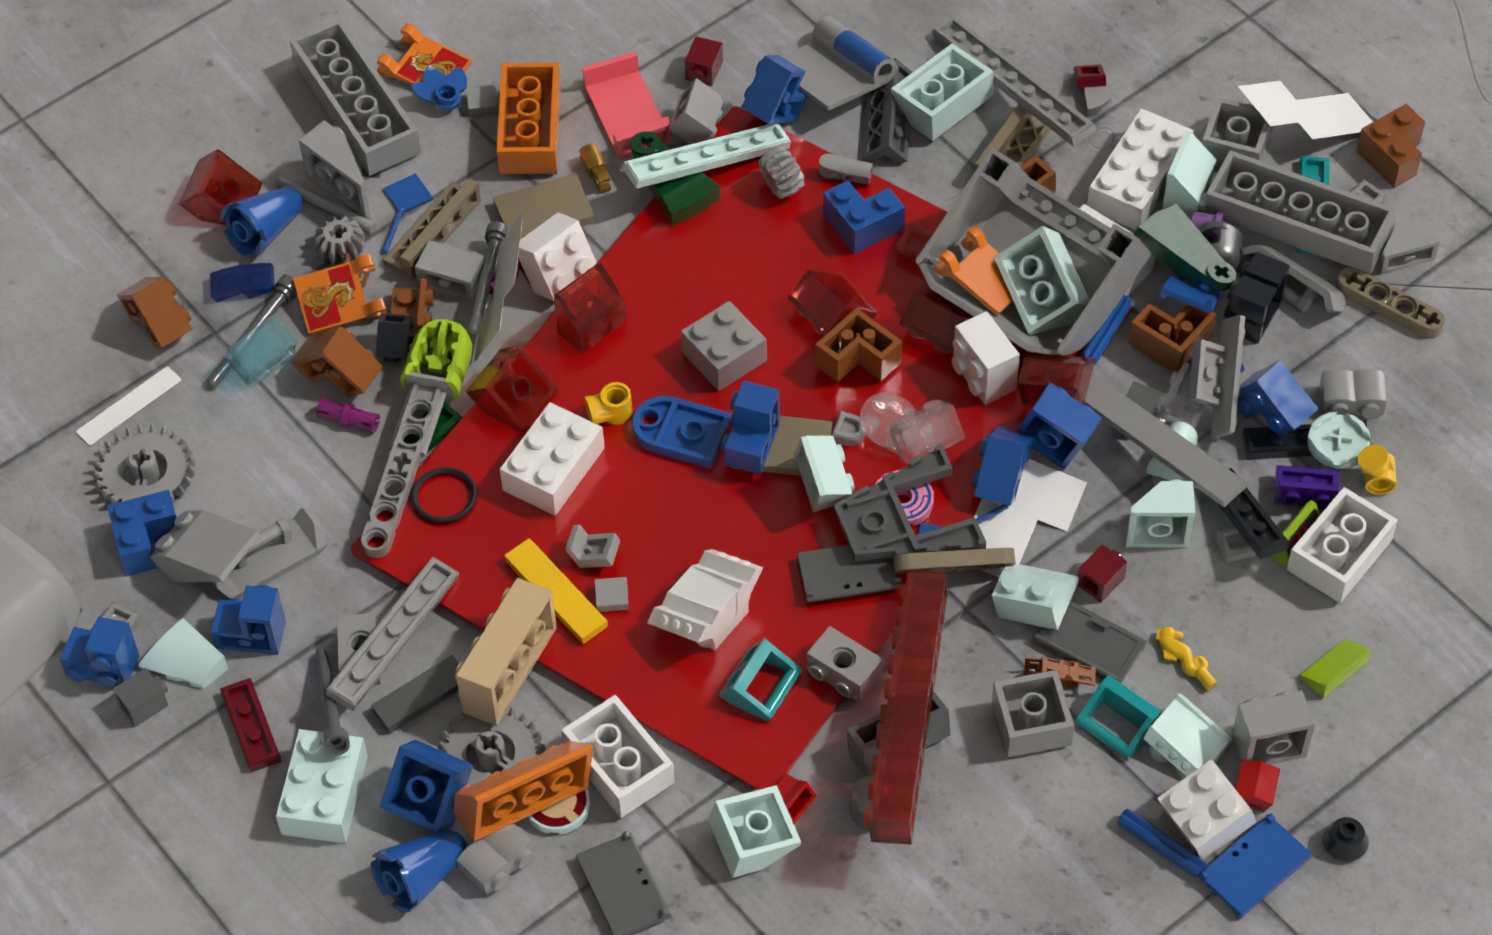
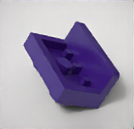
M1276 465L1274 503H1281L1287 506H1305L1312 500L1316 503L1317 508L1326 509L1341 491L1339 471Z

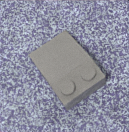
M323 120L299 140L306 178L349 210L371 220L365 182L347 142L346 135L339 127H333Z
M204 510L185 511L176 518L173 529L156 542V549L149 557L173 583L223 582L260 537V534L254 529Z

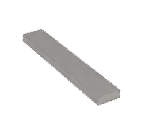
M432 557L328 686L326 695L354 711L457 581L459 572Z

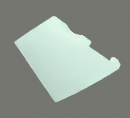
M184 618L178 621L154 644L138 665L140 670L146 668L148 671L165 674L168 680L175 682L186 681L190 686L205 689L228 670L225 656Z

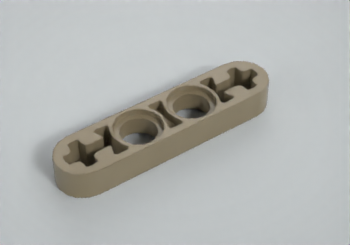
M1347 267L1340 271L1336 288L1341 290L1346 298L1422 337L1436 338L1442 333L1445 316L1438 309L1357 268ZM1371 292H1380L1385 298L1375 300L1369 294ZM1399 305L1408 306L1412 312L1408 314H1402L1396 310V307ZM1430 321L1435 322V323H1432L1431 325H1427V324H1426V323H1429Z
M1009 547L908 553L893 557L895 574L996 569L1016 565L1014 548Z

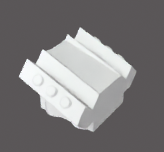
M714 549L706 550L699 563L691 565L667 592L662 605L654 607L647 623L693 640L699 646L711 648L715 651L749 612L750 594L763 567Z

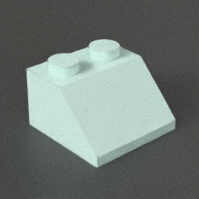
M1185 132L1168 171L1162 207L1163 210L1177 204L1190 220L1192 219L1193 212L1205 211L1206 193L1217 175V172H1215L1217 160L1191 132Z
M807 435L800 438L794 456L812 510L816 512L834 507V504L850 496L852 491H855L853 478L850 473H845L842 462H845L843 448L841 444L836 445L833 436Z
M1178 479L1160 481L1135 503L1130 510L1125 542L1126 547L1189 548L1195 518L1193 481Z
M1021 564L1004 569L992 593L997 616L1001 619L1058 630L1078 584L1079 577Z
M777 785L717 800L714 803L708 822L732 878L763 870L801 845V840Z

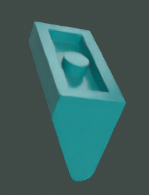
M764 638L750 646L719 696L728 703L754 716L770 721L802 672V669ZM764 662L786 672L765 706L746 691Z
M1108 675L1077 717L1075 724L1126 760H1130L1146 742L1143 738L1150 725H1153L1159 718L1161 711ZM1103 703L1140 728L1129 745L1090 718Z

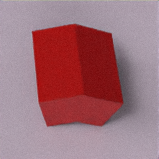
M1241 760L1235 789L1249 807L1265 812L1274 803L1280 769L1263 761Z
M786 773L777 784V787L792 822L795 824L817 795L807 781L797 780Z

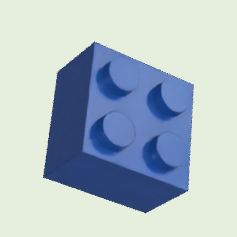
M1049 383L1016 431L1035 435L1032 448L1065 470L1086 444L1102 417L1096 414L1090 406L1081 404L1071 397L1063 388Z
M416 739L399 746L379 807L436 833L454 825L456 816L453 814L455 793L467 785L473 764Z

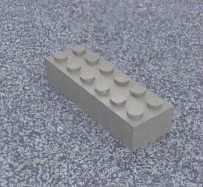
M341 18L289 40L294 64L334 124L344 132L350 148L369 176L421 153L417 128Z
M1231 150L1206 193L1205 213L1217 214V212H1223L1225 214L1224 222L1343 265L1357 268L1368 274L1372 273L1394 230L1396 209Z

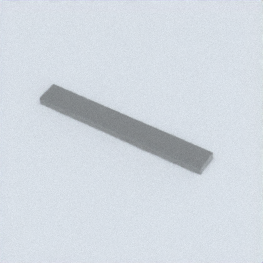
M953 16L932 30L934 38L944 46L948 47L953 43L993 71V84L1073 147L1096 132L1093 122L957 17Z
M1069 355L1060 356L1043 372L1045 379L1056 387L1066 390L1071 397L1081 404L1090 406L1096 414L1102 417V420L1185 480L1193 481V485L1221 506L1226 507L1246 488V483L1242 478Z

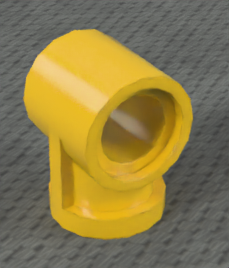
M609 383L602 389L600 394L584 397L589 420L597 425L605 421L614 425L623 424L633 414L631 391L623 383Z
M1374 444L1363 448L1358 455V464L1365 477V489L1371 494L1385 495L1393 492L1397 488L1395 457L1389 454L1386 448L1381 445Z

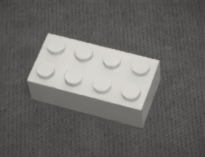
M1141 108L1090 185L1087 206L1112 221L1136 230L1138 225L1149 218L1165 193L1167 174L1185 132L1188 131L1193 134L1194 130Z

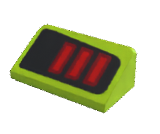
M1314 501L1308 502L1283 532V535L1289 541V550L1273 555V560L1286 568L1291 549L1321 515Z

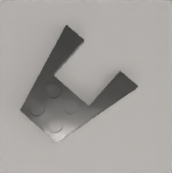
M942 444L935 446V451L924 457L920 455L909 461V465L896 473L892 471L882 477V481L869 488L867 485L834 504V513L855 561L888 559L896 555L908 553L986 549V540L975 517L915 536L896 492L952 475L953 468Z

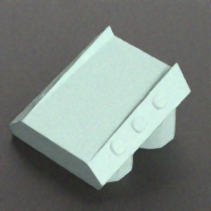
M1182 694L1176 695L1175 699L1154 724L1150 725L1143 738L1150 744V756L1157 762L1165 763L1169 761L1176 767L1178 776L1183 779L1211 759L1216 763L1234 740Z

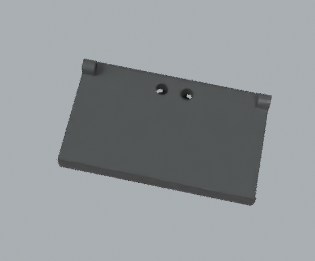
M849 545L797 553L796 561L800 566L807 603L902 589L901 576L895 574L893 558L855 561Z
M1071 600L1058 630L1042 627L1040 632L1034 635V643L1067 661L1081 662L1080 665L1089 667L1094 666L1096 667L1095 676L1104 680L1110 675L1120 683L1124 680L1141 651L1145 649L1147 640Z
M624 831L620 837L576 854L578 864L612 935H631L672 917L632 833Z

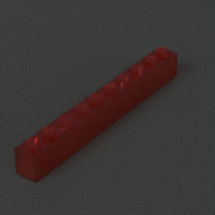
M908 570L906 583L900 584L899 598L903 605L896 609V626H899V630H893L892 650H895V655H889L888 674L892 675L891 679L885 680L884 698L888 700L887 704L881 705L880 723L884 725L883 730L878 729L876 735V749L880 751L879 755H873L872 775L876 776L875 781H869L868 801L871 802V808L865 807L864 828H869L870 839L874 843L912 845L948 597L946 572Z

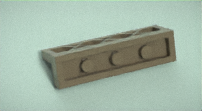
M1018 104L976 161L974 173L991 147L1005 156L1018 153L1020 161L1016 163L1022 166L1033 157L1051 132V129L1045 124L1034 125L1033 118L1035 116ZM1033 135V142L1020 144V136Z
M468 178L462 186L451 181L383 259L384 265L413 280L416 276L415 266L427 242L445 243L481 202L479 183L471 178ZM399 255H401V263L395 260Z

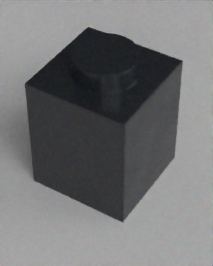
M381 313L377 326L376 357H383L385 361L398 362L401 359L407 358L410 345V315Z

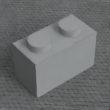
M696 78L680 95L669 130L689 144L712 139L717 132L715 125L723 114L721 106L724 97Z
M428 241L415 266L417 284L420 286L421 278H427L429 289L473 301L484 264V256L474 251H465L451 247L446 243Z

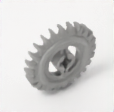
M139 424L137 435H133L130 429L126 427V439H122L115 433L114 437L117 445H111L108 441H105L108 453L98 450V457L102 462L94 461L96 470L93 471V477L96 481V489L101 491L103 499L110 500V504L168 489L174 503V495H184L183 488L191 485L190 478L195 475L193 467L196 461L192 456L193 450L191 446H187V441L184 437L179 441L176 430L168 437L166 426H163L162 431L157 434L154 424L150 425L148 433H145L141 424ZM155 455L161 457L167 463L165 475L157 483L155 482L159 479L160 470ZM127 463L135 486L129 484L123 478V470Z
M514 707L510 708L507 715H503L497 726L474 717L469 719L464 713L460 712L462 725L455 724L451 720L449 725L452 733L443 730L442 738L446 743L438 742L437 744L439 750L468 762V751L472 749L476 752L478 765L483 770L496 771L500 769V772L515 766L523 759H530L543 753L545 746L540 742L542 740L541 732L537 731L533 734L536 730L535 722L531 721L529 725H526L527 716L524 712L518 719H515L516 711ZM503 738L508 740L514 747L515 755L513 761L506 757ZM472 768L467 785H474L483 781L491 774L481 773Z

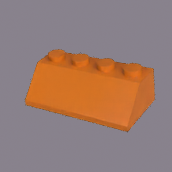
M568 741L559 746L554 745L549 747L544 753L530 759H523L515 766L502 772L498 771L491 774L483 781L474 785H466L455 793L453 814L475 842L588 789L593 747L588 743Z

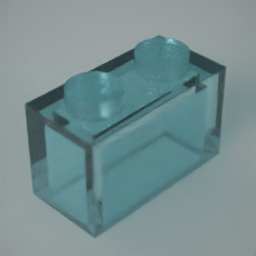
M274 314L230 346L224 359L248 386L255 380L259 383L267 378L272 372L271 368L277 363L284 365L295 355L294 350L298 341Z

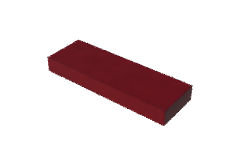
M251 678L220 688L250 773L282 762Z

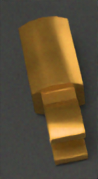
M587 144L580 148V159L589 177L594 178L599 192L603 193L611 190L608 182L610 176L607 166L597 145Z

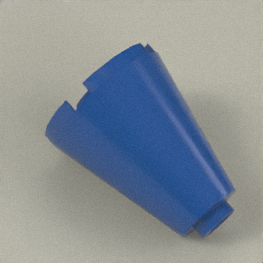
M283 187L227 204L221 209L220 214L221 222L224 220L226 222L227 229L224 230L226 238L240 254L244 256L252 254L251 258L257 257L266 250L302 211L303 200L301 195L290 187Z
M446 829L379 850L372 856L376 858L371 862L373 878L383 896L389 893L395 899L391 903L395 909L402 913L410 912L458 865L457 858L466 849V842L460 833Z

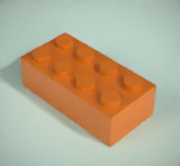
M559 62L501 63L497 134L499 174H557L561 97Z

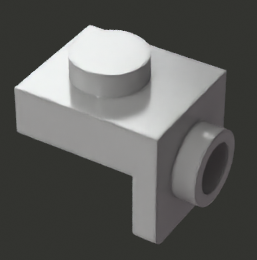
M574 525L567 540L566 552L580 568L612 566L621 540L615 533L588 535L581 525Z

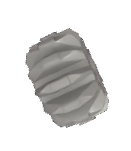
M782 146L770 150L759 159V171L763 175L762 179L765 180L767 187L777 197L781 199L789 197L804 186V175L796 162V158H793L790 151Z
M334 216L331 222L323 220L322 227L316 229L315 248L320 253L323 261L330 260L334 266L338 261H342L344 264L348 252L351 260L356 259L358 254L363 253L365 235L356 220L350 221L347 216L338 220Z

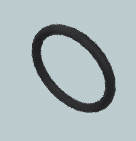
M442 467L428 471L416 481L411 499L415 511L421 517L434 523L444 524L452 523L465 517L473 509L478 494L473 479L467 473L456 468ZM444 473L454 474L464 479L470 487L471 497L468 505L461 512L449 517H436L428 514L421 508L418 502V492L421 485L427 479Z

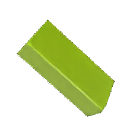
M1345 638L1300 674V678L1324 698L1369 661L1371 651L1367 647Z

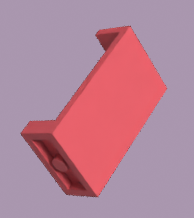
M636 52L582 67L584 88L618 160L633 156L631 140L634 135L640 132H652L666 145L673 143L672 132L669 130L671 122L668 117H661L639 72L638 55ZM641 144V148L646 147L647 149L651 148V145L646 146L644 144Z

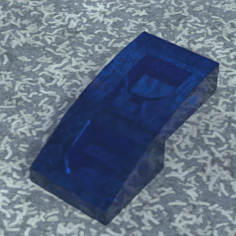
M255 263L211 272V297L216 302H220L242 293L248 299L271 292L275 290L274 266L271 263Z

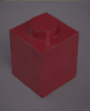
M695 36L685 58V80L694 81L697 78L705 85L712 86L723 63V43Z
M1102 544L1078 568L1079 581L1077 586L1102 603L1125 579L1127 561L1119 552L1110 550Z

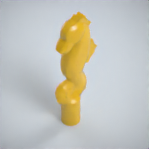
M1172 627L1159 628L1156 631V641L1160 643L1163 649L1164 660H1167V662H1177V660H1180L1184 673L1188 676L1197 677L1207 691H1211L1217 686L1218 683L1207 670L1208 661L1203 656L1192 657L1191 649L1186 644L1178 641L1183 638V632L1175 631Z

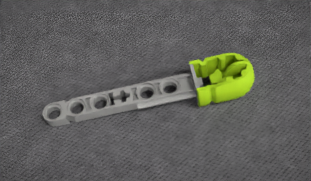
M436 319L428 322L418 330L412 342L406 365L400 378V384L408 394L389 445L391 452L369 513L371 522H366L361 537L364 553L368 557L381 558L389 553L396 535L395 529L399 526L421 458L427 454L443 403H452L458 399L470 364L473 345L465 328L454 321ZM450 354H452V357H453V358H452V362H451V360L449 359ZM427 366L429 371L442 373L447 368V377H436L421 374L423 367ZM418 409H424L429 412L422 419H416L412 416L413 412ZM410 434H416L420 437L419 441L414 444H407L403 439ZM403 461H407L408 464H404L401 471L402 476H400L398 465H401ZM392 485H398L403 488L401 493L395 496L388 495L386 490ZM383 511H390L394 514L392 519L386 522L377 519L378 514ZM374 537H381L385 540L384 544L378 548L370 547L368 542Z

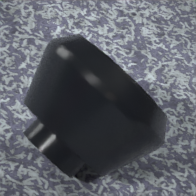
M1343 817L1330 823L1325 828L1322 837L1325 850L1333 858L1340 861L1350 862L1361 858L1366 853L1369 845L1368 835L1362 824L1350 817Z

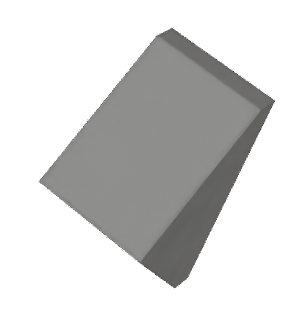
M1397 223L1382 253L1378 269L1380 275L1435 260L1440 244L1438 237Z

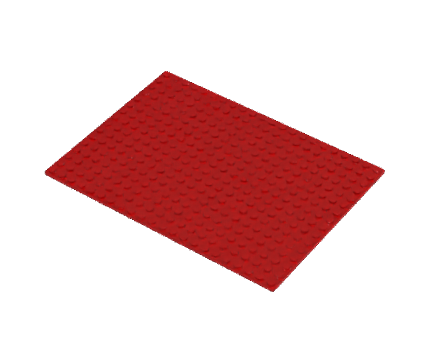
M734 106L715 126L717 127V132L713 138L768 124L750 112ZM786 130L784 132L791 140L790 148L786 150L790 151L793 158H796V162L804 175V186L798 192L783 199L774 195L771 189L767 187L765 180L762 179L763 175L759 171V159L763 156L702 171V173L720 186V200L700 214L674 226L671 225L654 197L597 262L599 269L577 285L417 470L399 526L395 529L396 535L389 553L381 558L368 557L362 547V534L351 546L352 555L406 587L410 586L432 557L459 572L457 581L438 605L482 631L486 628L489 615L492 612H496L499 608L505 590L507 588L511 589L516 579L520 578L505 562L504 555L529 538L596 609L595 579L627 577L629 610L600 612L608 621V627L584 644L555 615L557 629L536 662L603 702L616 695L639 723L754 790L776 786L786 773L788 774L844 699V696L834 686L826 681L815 679L807 670V652L827 628L831 626L874 654H877L937 572L899 574L901 576L902 589L807 603L800 566L796 561L797 553L848 545L834 513V507L813 512L801 476L769 472L757 474L742 469H733L731 466L725 465V452H721V448L712 469L645 449L638 443L633 431V416L637 408L648 399L658 396H671L732 413L733 415L734 410L730 409L732 395L734 391L739 392L743 381L779 390L780 416L833 421L832 433L841 411L857 415L866 423L865 439L855 446L841 444L845 455V462H842L845 473L851 474L855 486V491H852V494L867 485L869 488L872 487L886 473L907 467L909 461L920 455L922 457L935 451V446L942 444L953 468L952 475L929 482L934 491V504L929 517L922 523L945 527L974 518L982 498L974 496L976 487L972 486V479L975 469H981L983 457L979 456V450L983 438H987L988 433H992L998 426L1017 430L1030 408L1049 383H1051L1045 379L1043 372L1061 356L1029 353L1010 341L1020 354L1016 390L986 405L979 396H974L968 387L967 380L962 374L959 375L952 365L955 326L973 318V316L934 292L929 287L923 272L915 261L948 212L872 174L869 185L850 182L864 200L890 188L905 206L904 230L854 254L823 216V192L846 182L842 179H826L819 173L820 157L824 154L832 153ZM730 301L767 339V361L718 391L682 353L681 331ZM1132 306L1130 307V309H1129V311L1127 312L1126 316L1124 317L1123 321H1122L1121 324L1119 325L1118 329L1120 328V326L1123 324V322L1126 320V318H1127V317L1129 316V314L1131 313ZM856 308L902 341L901 364L882 381L860 365H857L839 382H836L815 366V344ZM1086 344L1082 349L1069 354V356L1089 369L1091 366L1081 361V354L1087 346ZM613 382L623 383L628 386L631 391L633 414L626 423L619 425L610 424L607 421L599 423V426L603 427L604 450L556 516L502 490L500 468L549 402L590 421L585 407V396L600 394L607 384ZM651 416L642 419V422L648 425L654 424L657 421L655 417ZM731 425L729 427L727 434H730L732 430ZM450 467L462 470L473 479L478 494L476 503L465 517L455 522L442 524L428 521L421 517L413 507L411 499L413 487L416 481L428 471L436 468ZM447 473L438 474L427 479L421 485L418 492V502L421 508L428 514L436 517H449L458 514L468 505L471 497L468 483L457 475ZM898 495L901 503H908L911 500L906 495ZM383 511L377 516V519L386 522L392 519L394 514L390 511ZM921 523L915 526L911 524L915 536L919 534ZM574 525H581L588 535L615 533L621 541L612 566L580 568L566 552L567 540ZM374 537L369 540L368 545L372 548H378L384 544L385 540L381 537ZM710 549L724 552L730 556H735L763 567L750 594L749 612L715 651L711 648L699 646L693 640L647 623L654 607L662 605L667 592L691 565L699 563L704 551ZM764 638L802 669V672L770 721L754 716L728 703L719 696L750 646ZM764 662L746 691L765 706L786 672ZM838 665L837 667H839V668H847V667H849V666H847V665Z

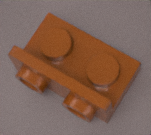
M421 278L420 288H393L391 314L411 316L410 343H412L418 330L426 323L432 321V313H428L429 307H434V289H429L427 278Z

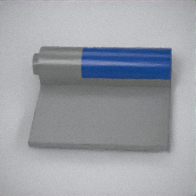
M830 16L823 17L816 23L813 30L814 42L781 56L806 71L798 90L827 111L888 83L894 77L897 69L896 62Z

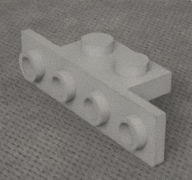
M1242 315L1222 320L1219 344L1203 339L1194 342L1189 401L1213 407L1211 437L1215 439L1233 434L1237 424L1236 413L1240 393V369L1243 362L1242 347L1245 336V316Z

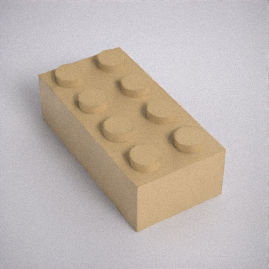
M520 578L516 579L511 589L507 588L505 590L499 608L496 612H492L489 615L484 632L480 637L477 636L474 639L470 654L465 662L461 661L455 671L462 713L492 725H498L557 629L552 590Z

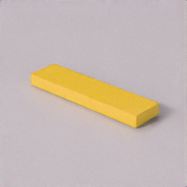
M530 538L504 555L505 562L522 580L552 590L555 615L582 644L608 627V621Z

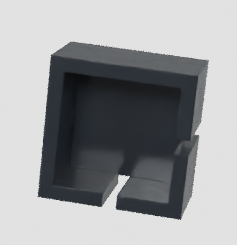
M1259 252L1255 253L1251 262L1245 261L1240 271V281L1232 283L1227 295V299L1230 301L1224 312L1225 318L1236 315L1245 316L1244 338L1259 344L1283 302L1290 268L1289 264Z

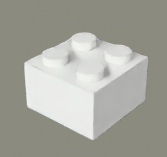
M559 212L520 240L518 257L534 293L554 302L599 269L579 221Z
M986 311L956 325L952 365L959 375L962 374L967 380L971 393L974 396H979L986 405L1015 391L1017 388L1020 354L990 314Z
M1212 759L1157 798L1164 812L1196 854L1203 860L1256 823L1250 807Z

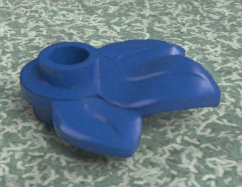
M427 66L423 75V82L413 83L412 90L419 99L433 102L439 109L452 110L460 104V94L467 88V77L460 67L454 69L446 76L436 68Z

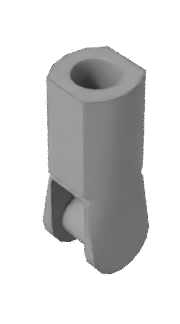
M824 154L819 159V173L823 178L842 179L866 185L870 183L873 163L845 159L832 154Z

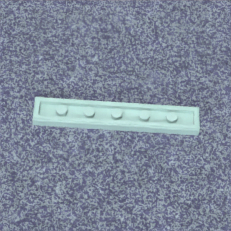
M778 123L768 124L624 161L623 170L635 188L638 189L763 156L770 150L781 146L789 149L791 140Z

